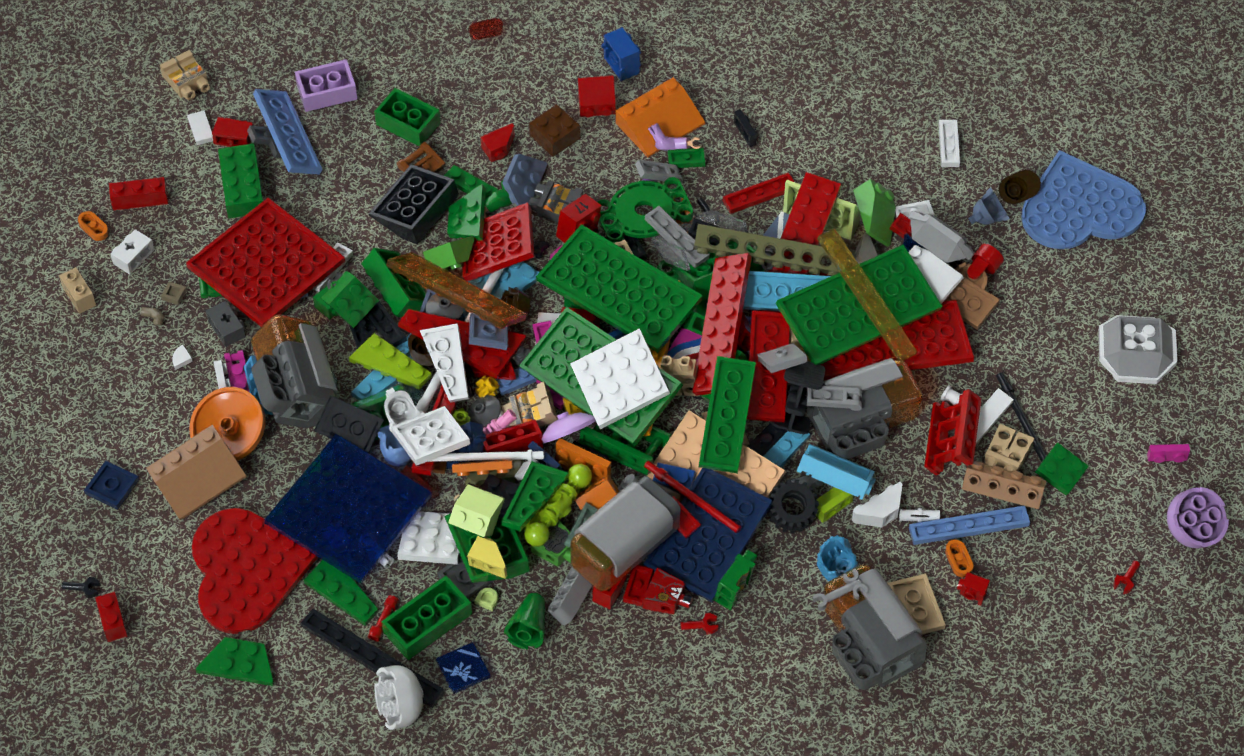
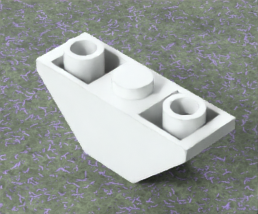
M902 483L892 484L881 494L872 496L865 504L856 506L853 510L852 521L856 524L883 527L898 518Z

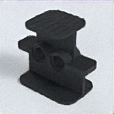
M807 361L785 370L784 379L791 383L785 407V421H771L773 426L799 434L809 433L811 420L804 416L807 406V388L814 390L822 388L826 370L824 366L820 364L815 365Z

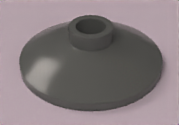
M450 292L437 293L426 303V313L458 320L464 311V305L460 297Z
M491 395L475 400L467 412L470 422L483 424V427H485L493 419H498L501 413L500 401Z

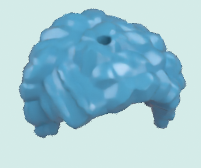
M838 535L835 537L831 536L820 546V553L817 555V567L825 579L832 585H845L843 574H846L848 578L854 577L852 570L856 569L858 564L856 554L852 552L848 539Z

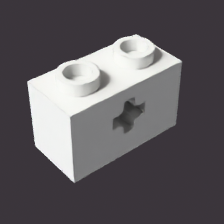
M134 230L125 237L119 246L113 249L111 253L113 264L131 274L154 251L152 239Z

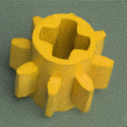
M483 376L475 383L478 386L475 388V391L479 397L484 398L486 395L496 396L499 393L496 390L499 388V384L493 377L487 378Z

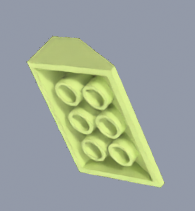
M789 180L785 182L783 212L789 215L800 189V184ZM837 198L825 231L851 240L860 222V211L857 205Z

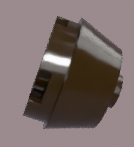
M508 287V291L505 290L500 300L502 312H498V317L508 319V323L524 322L531 310L530 296L517 287Z

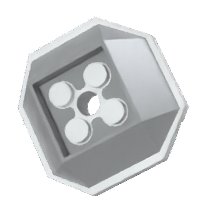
M1116 315L1099 325V361L1113 375L1117 382L1157 384L1176 366V330L1168 326L1162 319Z

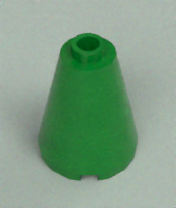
M529 593L524 598L505 626L504 635L508 636L507 640L509 643L522 649H528V646H535L534 649L542 645L545 634V599L538 593Z

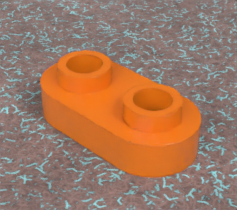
M85 211L78 216L80 228L93 240L102 241L108 237L107 225L91 211Z
M949 541L945 549L946 557L954 574L965 578L966 573H972L973 570L971 557L962 541ZM956 550L958 553L954 554L952 551Z

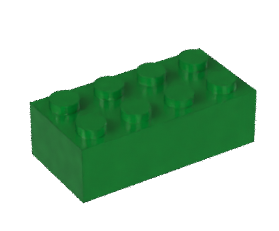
M254 143L218 149L228 219L243 217L263 202Z
M444 576L381 621L383 633L403 656L410 660L472 615L471 602L447 576Z

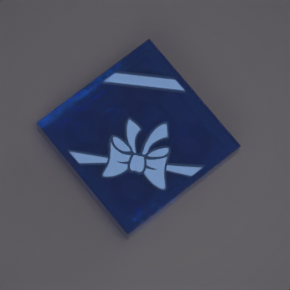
M473 642L436 658V663L453 694L491 678Z

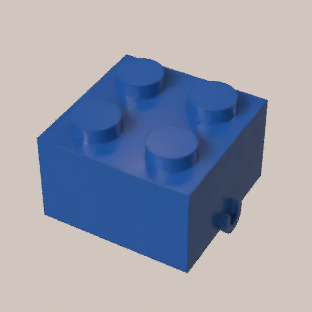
M623 27L605 34L604 43L602 44L604 58L620 81L640 74L641 50L638 45L634 44L631 35L626 33Z

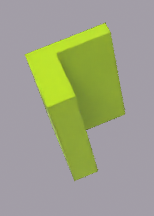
M833 487L817 499L819 506L816 517L822 523L826 522L851 504L854 495Z

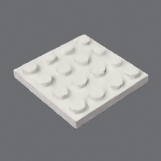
M640 329L571 363L600 429L670 394Z

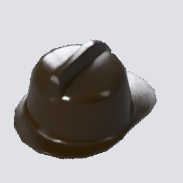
M1031 170L1016 172L1001 180L998 188L999 195L1003 201L1009 204H1019L1034 197L1039 192L1041 187L1040 178Z
M411 334L408 338V347L412 359L420 365H434L424 340Z

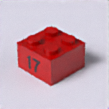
M584 194L561 209L556 237L565 243L581 224L597 233L602 205L587 194Z

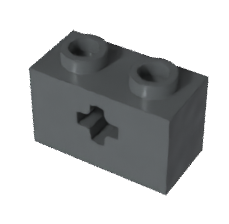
M224 301L206 310L208 322L225 347L245 338L244 330L246 326L242 319L238 320L236 317L237 313L233 306L230 307Z

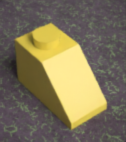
M477 536L467 555L469 565L506 579V566L496 542L487 537Z

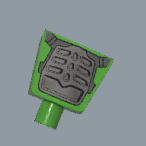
M558 520L556 526L548 528L550 533L548 541L543 546L535 547L531 545V552L555 566H560L565 560L573 565L579 554L571 546L568 548L563 545L570 532Z

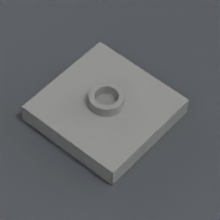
M794 343L757 354L758 360L771 373L807 362V356Z

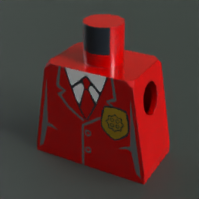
M657 568L643 597V609L674 615L679 605L690 608L693 597L684 594L685 583Z

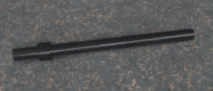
M1002 372L998 373L996 377L1001 385V390L1014 399L1011 406L1026 434L1034 438L1033 447L1042 463L1047 455L1017 401L1012 385L1007 382Z

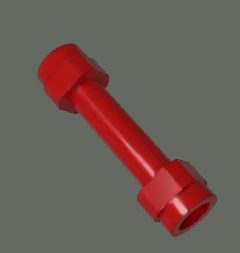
M389 595L384 602L385 608L376 625L372 626L369 631L368 638L370 640L378 642L383 635L381 621L390 616L392 610H396L399 603L397 597Z

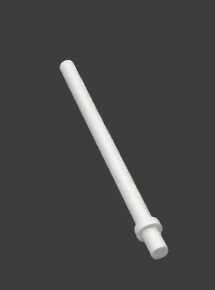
M530 449L527 452L447 453L427 462L526 459L533 461V459H544V451H532Z

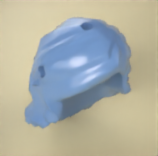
M390 425L381 427L377 434L380 439V450L385 461L396 467L407 465L412 459L390 431Z

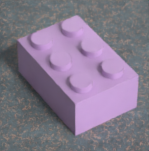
M347 59L295 72L297 88L305 112L357 100L356 85Z

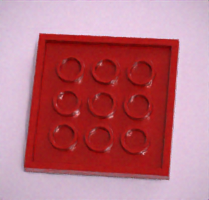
M528 202L484 218L483 240L479 241L474 237L469 260L462 263L463 278L466 282L534 257L532 213Z

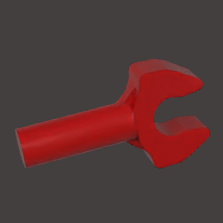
M1133 561L1124 576L1116 575L1113 583L1114 589H1117L1120 583H1124L1126 587L1123 594L1133 590L1134 583H1132L1131 579L1140 567L1138 561Z
M705 613L704 618L700 621L680 622L681 630L703 629L706 634H713L718 630V625H708L707 623L717 621V616Z

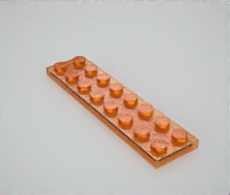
M413 252L387 260L386 266L393 269L395 273L402 274L408 280L419 283L425 289L432 290L436 295L450 300L452 304L465 308L467 312L478 315L482 320L491 322L497 328L504 329L526 319L527 313Z

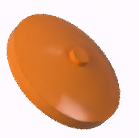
M238 387L220 388L206 395L194 409L189 426L190 437L193 438L213 424L238 461L249 455L261 441L265 430V413L260 402L250 392Z

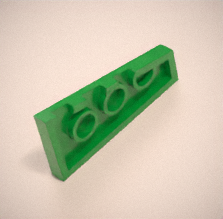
M531 461L502 519V526L521 531L569 478V473Z

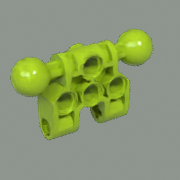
M580 463L573 465L569 469V482L567 484L563 483L522 529L525 530L524 535L527 543L538 547L543 546L548 541L550 535L548 528L556 526L558 519L570 513V505L578 496L576 490L585 488L591 483L592 472L588 466Z

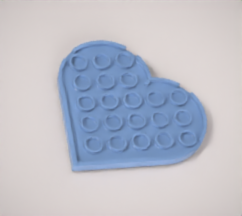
M1059 150L1040 178L1041 187L1039 192L1034 197L1025 201L1021 214L1023 227L1033 240L1046 247L1068 249L1081 245L1091 235L1103 239H1119L1131 235L1141 226L1146 212V205L1143 202L1140 191L1131 183Z

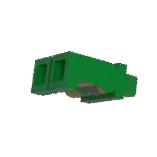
M746 550L743 556L738 553L735 561L718 584L715 602L732 610L739 591L744 588L745 583L748 585L751 581L756 565L754 562L757 559L755 553L750 550Z

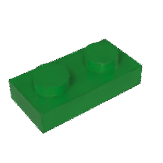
M704 148L667 150L668 164L676 165L678 168L705 167Z

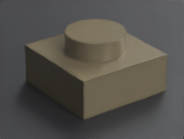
M168 282L161 295V299L179 305L187 292L186 286Z

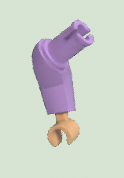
M658 123L648 128L658 150L689 149L690 146L698 149L701 146L693 144L694 140H700L699 137H694L692 140H689L688 137H665Z

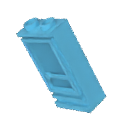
M809 444L797 468L799 473L804 471L806 475L809 476L811 474L812 478L856 497L860 495L859 499H863L865 494L869 495L876 480L873 478L875 471L812 444Z

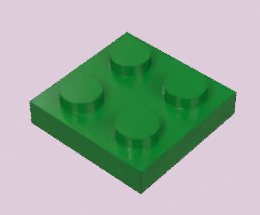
M1057 442L1035 473L1067 496L1088 468V465Z

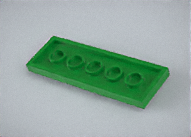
M717 356L698 467L738 474L756 362Z

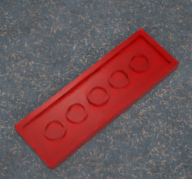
M752 310L749 361L756 362L747 414L748 420L785 421L787 381L784 379L786 369L771 373L758 360L757 355L789 345L790 327L782 313Z

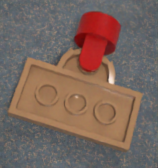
M988 243L982 244L974 253L972 264L964 262L955 268L964 278L944 300H956L962 320L977 330L1000 302V299L986 291V273L994 274L1004 262V257L999 249Z

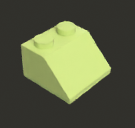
M468 484L454 504L448 523L482 537L492 536L505 498Z

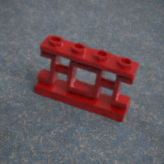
M970 389L963 391V394L959 396V403L953 406L946 401H942L941 404L938 402L933 403L924 467L934 475H939L940 472H943L944 463L949 461L954 462L957 466H961L962 463L969 466L974 462L982 398ZM955 428L954 436L948 438L949 430Z

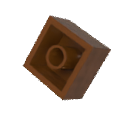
M557 104L529 122L530 136L552 157L580 139V125Z

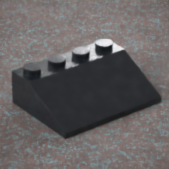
M411 164L368 214L400 238L418 244L459 196V192L454 179Z

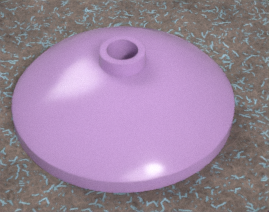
M568 411L557 415L558 420L548 426L541 440L543 443L556 440L594 423L596 420L591 414L580 412L569 415Z

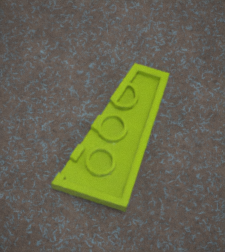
M375 333L349 357V362L353 364L358 363L368 370L373 369L381 372V375L386 377H394L397 381L416 389H421L432 378L431 372Z

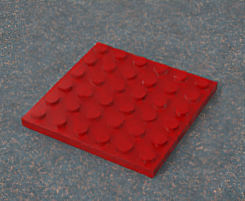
M267 198L188 260L186 266L264 329L345 262V257L275 202Z

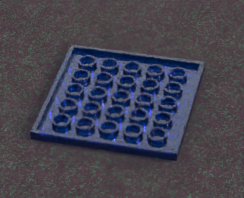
M335 434L268 514L264 522L362 584L432 497V492Z

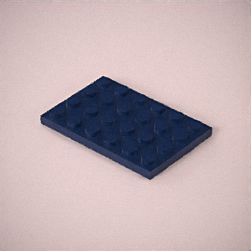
M702 468L689 490L741 526L740 531L735 533L687 497H684L681 504L701 526L687 539L678 530L648 555L643 565L653 569V572L659 568L683 581L685 589L713 603L720 580L731 567L738 553L743 554L772 506L773 501L712 469Z

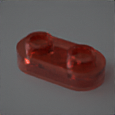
M498 18L474 22L469 26V36L474 40L498 36L503 32V22Z

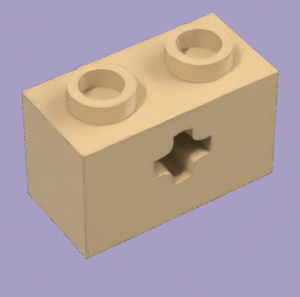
M77 268L59 275L64 291L79 314L96 306L93 293Z

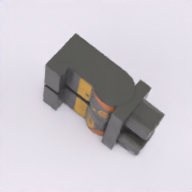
M548 181L547 185L538 183L535 188V195L541 196V198L531 197L529 205L532 210L537 211V216L558 222L560 210L581 197L583 189L577 187L575 190L566 188L560 184H554L552 181Z

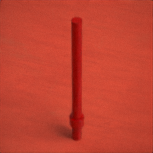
M650 461L645 463L644 467L655 474V478L669 484L735 533L740 531L741 526L672 478L665 469L658 468Z

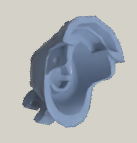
M991 187L976 202L973 208V215L968 218L971 224L979 222L983 225L1010 219Z

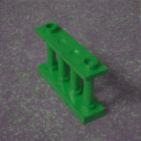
M596 424L593 429L587 426L581 429L579 443L640 473L648 475L650 471L644 467L647 461L653 462L652 455L658 447L664 448L671 434L652 426L651 435L641 438L652 443L643 453L634 449L636 446L630 442L626 445L617 441L620 436L615 432L610 437L600 433L602 429Z

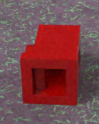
M967 572L964 579L960 578L957 590H960V595H963L966 599L977 600V605L981 606L990 580Z

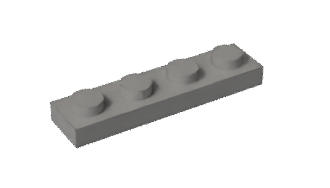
M660 206L645 215V220L694 268L709 259V254L697 253V250H693L695 240Z

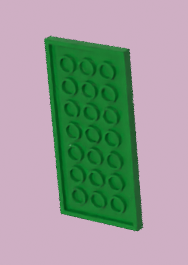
M582 224L536 276V280L623 333L628 335L640 329L648 347L657 353L660 352L703 300L702 294Z
M904 245L785 296L775 303L808 358L815 365L827 362L942 308L941 303Z
M566 307L519 366L522 370L540 382H544L547 387L587 414L593 415L571 363L616 341V339ZM660 368L659 370L670 394L606 426L634 446H636L683 386L679 380Z

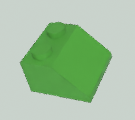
M471 236L424 251L423 254L429 272L437 271L439 275L448 272L449 267L452 270L462 267L461 263L469 260L474 237Z

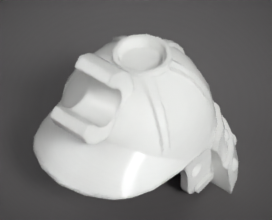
M393 388L386 391L387 399L385 400L384 408L390 422L389 429L391 432L392 426L425 414L416 408L407 392H395Z

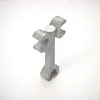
M856 569L852 570L853 578H848L846 574H843V580L846 585L826 595L817 593L813 596V602L823 601V603L818 605L819 611L824 610L828 602L853 591V597L856 600H859L857 592L860 589H863L866 594L868 593V587L858 579L859 574Z

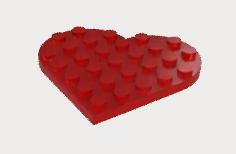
M231 508L216 512L200 524L192 541L194 561L199 570L205 575L198 592L200 610L206 621L222 632L238 634V632L247 630L253 631L271 618L320 554L307 544L249 510Z

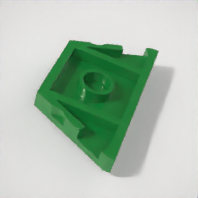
M483 184L449 207L447 234L450 238L463 239L473 236L479 241L483 240L486 188Z
M224 637L196 667V673L269 686L274 684L265 645L262 643Z

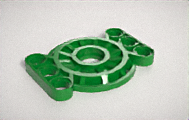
M676 177L666 179L664 185L654 181L633 182L618 190L612 197L611 202L606 199L597 201L600 205L608 207L607 210L600 212L599 222L607 240L613 243L623 241L625 235L634 238H650L660 235L645 220V215L636 213L635 209L641 205H649L653 209L660 206L674 221L677 219L681 222H689L694 216L693 207L680 180ZM670 184L677 185L674 189L668 188ZM677 197H682L684 199L681 202L674 201V199ZM684 210L690 212L688 215L685 216L680 214ZM608 219L614 220V222L609 225L604 223ZM613 233L620 234L617 238H612L610 235Z

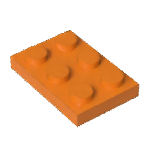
M561 438L556 442V461L564 471H569L573 465L584 464L592 472L591 482L593 484L607 475L611 476L610 461Z
M513 460L452 464V473H457V476H468L471 471H477V475L489 474L490 470H497V473H509L510 469L514 467Z

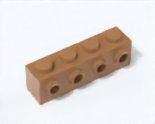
M974 461L972 465L967 466L962 490L1039 509L1046 481L1038 476L1029 477L1018 471L1009 472L999 466L990 467L982 462Z

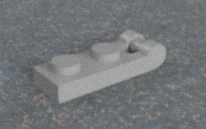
M638 160L635 164L641 178L665 181L670 177H676L680 180L681 184L683 183V178L678 174L679 169L676 165Z
M822 386L819 390L807 388V406L849 408L855 411L862 409V402L860 401L862 390L859 388Z

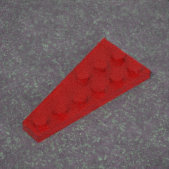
M410 309L407 310L398 323V327L422 340L424 339L420 330L458 324L464 362L495 379H498L526 340V335L508 331L507 350L469 344V322Z

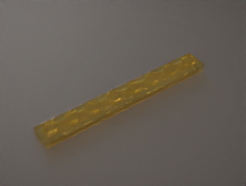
M833 228L819 235L818 241L898 361L902 362L914 356L917 350L836 229Z

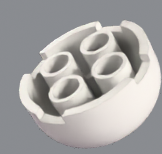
M395 665L379 668L376 673L379 676V681L374 684L375 699L379 714L383 715L387 720L385 726L393 730L411 725L419 717L423 705V690L417 677L411 670L403 666Z

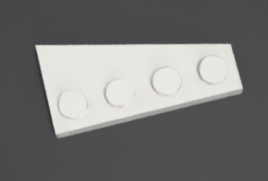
M458 324L420 330L448 400L455 402L469 399Z

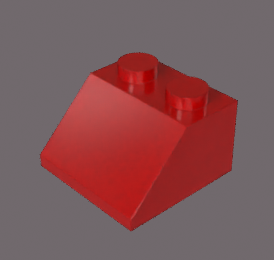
M614 75L578 78L580 117L616 114Z

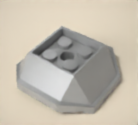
M916 211L910 212L908 218L911 221L912 239L945 263L965 258L971 260L974 252L966 244L967 240L963 235L934 215H924Z

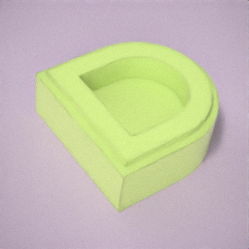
M484 588L478 593L474 603L493 611L498 603V594L492 588Z

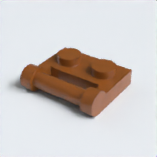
M426 142L420 144L419 148L405 159H400L396 162L398 168L405 172L411 162L422 154H427L414 165L434 173L445 167V162Z

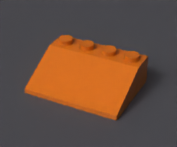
M674 77L616 110V124L647 157L660 151L655 147L656 142L648 130L652 125L658 123L665 137L680 138L705 124L704 119L689 95Z

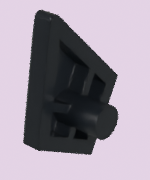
M533 241L535 257L537 259L542 258V252L550 247L549 242Z
M363 317L354 328L350 326L357 349L376 332V328L366 317Z

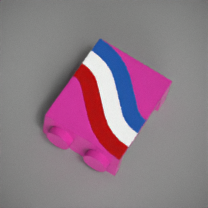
M681 328L668 350L667 356H671L672 359L689 356L690 359H696L698 362L702 336Z

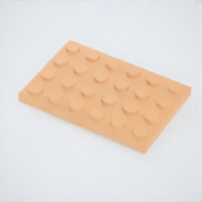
M689 410L653 464L657 466V463L694 470L697 472L696 479L702 469L698 466L706 421ZM742 444L738 474L714 470L767 498L770 497L773 489L777 487L786 473L784 469ZM652 472L646 475L653 480L654 474Z

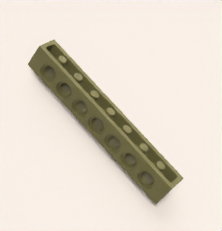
M698 224L693 249L697 250V253L700 254L715 253L717 257L749 253L752 256L751 260L755 264L763 265L765 262L772 264L771 266L776 268L787 266L793 271H801L803 269L809 270L810 274L820 275V273L828 274L827 276H833L844 271L848 252ZM716 238L719 240V244L712 246L709 240ZM734 241L738 247L730 249L727 244ZM748 245H754L757 250L753 253H750L747 251L746 247ZM772 248L775 251V255L768 256L765 250ZM789 251L794 255V258L786 259L784 253ZM809 255L812 257V262L806 263L802 257ZM827 258L830 260L831 265L824 266L821 260Z

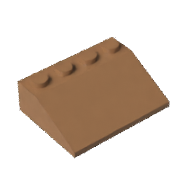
M213 424L146 468L180 520L247 477Z

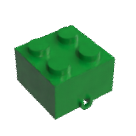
M348 271L337 281H333L330 285L331 288L321 297L341 319L353 328L379 301Z

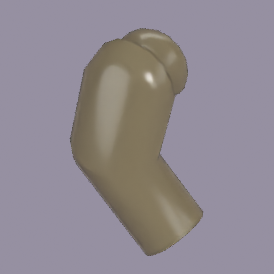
M148 307L141 308V316L154 318V325H163L165 316L160 310Z

